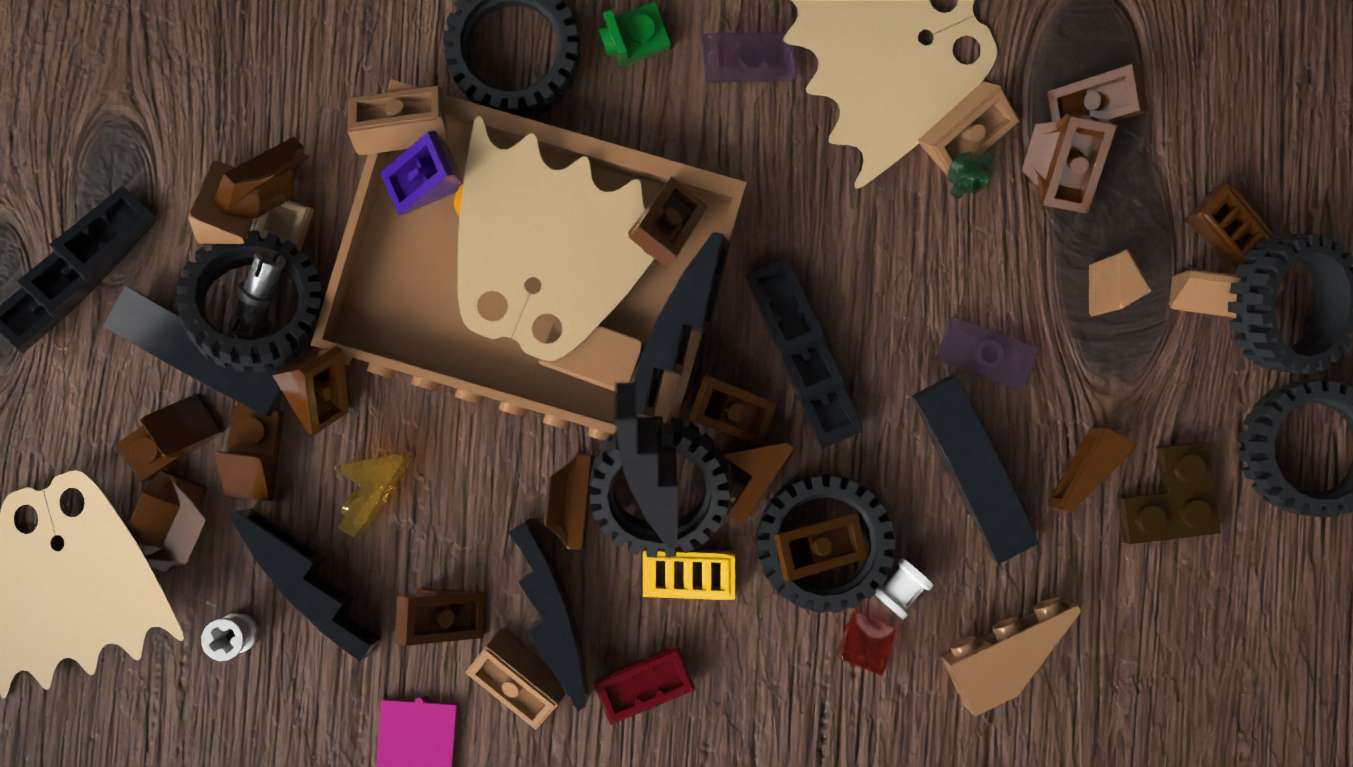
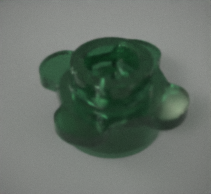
M968 151L959 155L953 161L948 170L947 178L954 185L951 189V195L954 198L959 199L968 192L977 193L987 185L990 179L988 168L993 163V155L985 152L978 157L975 153Z

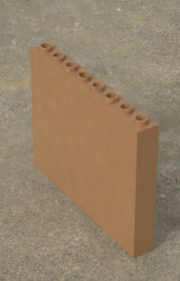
M391 79L387 93L420 87ZM443 94L448 128V142L446 144L449 147L463 182L473 124L476 117L481 116L491 143L499 149H509L528 134H535L541 158L546 166L553 170L567 168L579 158L587 157L590 162L592 180L599 190L611 192L620 189L632 180H640L645 209L671 176L707 205L706 210L675 260L666 268L654 259L628 294L599 324L600 326L643 341V353L656 320L678 280L713 232L722 233L730 241L747 182ZM407 149L368 154L311 346L321 349L338 346L343 351L344 365L350 366L352 358L369 362L367 371L394 379L395 372L400 371L413 375L411 384L438 391L439 384L441 383L457 388L455 397L481 404L485 396L501 401L499 406L501 411L525 417L527 409L545 414L543 419L545 424L569 430L571 422L589 427L587 436L603 441L609 436L614 439L616 434L615 391L540 365V359L526 354L521 349L520 344L512 339V337L489 339L474 333L464 324L460 314L457 292L459 216L454 207L456 192L407 214L398 215L381 172ZM531 277L526 280L525 289L530 294H535L540 291L542 284L536 277ZM489 291L481 295L477 308L479 314L484 319L497 321L506 314L508 304L501 293ZM542 314L533 322V335L541 343H546L556 317L553 314ZM693 330L691 332L682 376L667 372L663 374L654 416H662L663 423H670L672 417L678 418L703 332ZM637 414V417H650V416H645V415Z

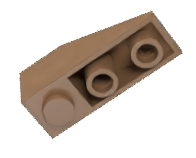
M1053 597L1033 607L1035 613L1020 620L1017 617H1010L997 622L992 626L993 632L979 639H976L975 636H970L950 646L952 652L941 657L964 706L976 717L1018 697L1081 613L1077 604L1066 599L1060 600L1059 597Z

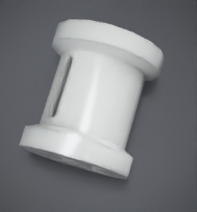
M901 558L898 562L900 568L882 588H876L875 596L904 620L908 615L906 609L924 589L930 591L934 585L912 564Z
M233 612L223 618H219L209 623L203 630L201 636L202 648L211 659L228 661L239 653L251 649L256 643L257 623L246 613ZM231 629L235 636L229 642L226 636L230 633Z

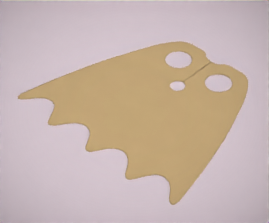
M790 0L798 8V17L783 40L789 45L811 50L818 59L817 72L807 85L806 92L812 95L827 96L838 104L840 116L836 126L829 135L828 141L831 144L857 147L862 152L864 162L854 184L856 189L868 184L920 143L918 140L985 79L997 58V46L989 28L977 21L974 16L973 4L975 0H958L955 8L946 13L935 10L930 0ZM927 29L932 32L934 39L930 45L925 46L919 42L918 35L919 32ZM962 36H971L980 45V56L972 64H962L954 57L953 45Z
M477 116L473 124L468 150L458 228L457 292L460 314L466 327L474 333L489 339L512 337V339L520 344L521 349L526 354L544 361H555L576 348L621 302L655 259L628 238L629 230L645 211L640 180H632L620 189L611 192L599 190L592 180L590 162L587 157L579 158L567 168L553 170L543 162L535 134H528L509 149H499L491 143L483 118ZM536 277L540 280L542 285L538 293L530 294L526 291L525 282L528 278ZM489 291L499 292L507 300V312L503 318L497 321H488L481 317L478 312L477 304L479 298ZM547 313L556 316L562 325L560 337L553 343L548 344L538 341L532 331L535 319Z
M77 470L69 471L56 476L52 480L51 485L44 490L36 491L33 488L26 487L6 497L0 511V695L3 699L8 695L14 676L21 670L31 673L45 690H49L52 685L55 669L59 662L65 658H72L89 675H94L97 669L99 654L107 644L119 645L133 659L140 660L145 636L151 627H161L176 639L183 641L184 635L180 624L143 552L105 494L86 474ZM68 488L78 489L84 497V509L76 517L67 516L60 507L61 495ZM22 505L32 506L38 514L37 527L29 534L20 532L14 521L15 512ZM55 535H60L64 539V547L61 551H55L51 546V540Z

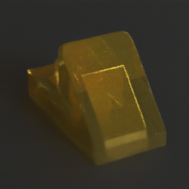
M399 453L333 467L336 471L363 488L361 492L355 490L344 503L340 513L345 515L338 528L353 538L365 534L414 457L408 453Z

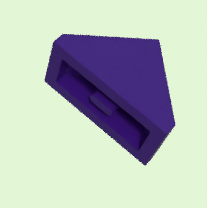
M436 131L425 133L381 172L398 215L407 214L451 195L464 183L448 145Z

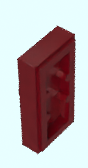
M678 644L593 680L594 687L610 725L696 690Z

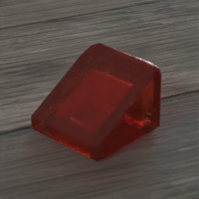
M852 611L836 654L845 662L883 676L896 628Z

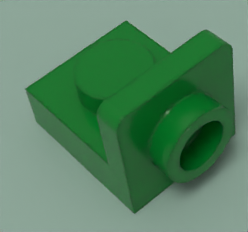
M656 2L614 16L612 9L603 12L606 27L598 29L607 56L616 54L620 67L671 49V43Z

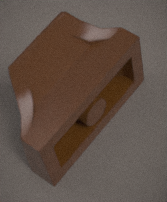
M1067 113L1060 120L1035 124L1021 171L1038 189L1041 203L1044 206L1088 214L1117 128V124L1113 120Z
M292 137L224 173L213 202L226 215L259 218L292 198L297 169L303 161L310 157L303 153L304 146L295 137Z
M575 454L559 471L551 475L548 480L544 525L559 536L567 549L582 550L585 546L590 500V478L594 455Z
M168 470L159 471L143 491L127 526L150 567L165 573L170 572L173 566L188 564L208 519L202 507V501L208 488Z

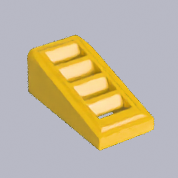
M643 550V597L735 600L734 550H692L687 553L683 550H676V556L666 557L665 550H658L657 558L647 557L646 550ZM656 561H665V586H656ZM674 561L684 562V586H674ZM693 562H702V586H693ZM711 562L720 563V586H711Z

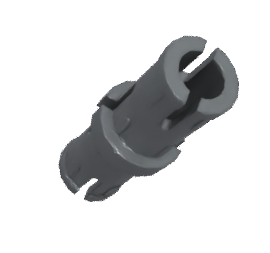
M269 248L258 249L255 252L247 279L244 282L241 281L238 286L237 296L239 299L232 318L228 323V329L231 332H234L237 325L240 324L235 334L238 337L244 339L256 337L266 309L274 304L276 299L274 288L286 264L283 255L278 256L276 263H273L278 254L275 250Z

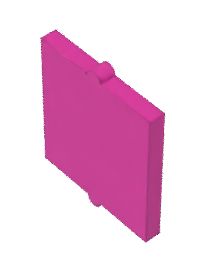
M419 696L415 700L383 698L381 700L376 767H453L458 703L425 701L423 696Z

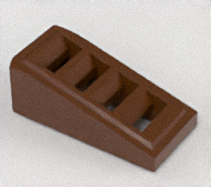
M1227 182L1214 187L1184 219L1189 226L1236 269L1239 265L1248 264L1244 256L1249 250H1253L1256 244L1262 240H1270L1269 237L1275 236L1245 199ZM1222 208L1227 213L1217 222L1213 216ZM1233 220H1236L1240 225L1228 235L1225 229ZM1248 231L1252 237L1240 249L1236 242Z
M1089 428L1047 502L1049 503L1048 506L1054 510L1070 514L1133 452L1137 445L1109 428Z

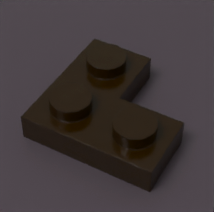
M1209 442L1156 447L1162 492L1117 498L1123 543L1137 544L1221 533Z

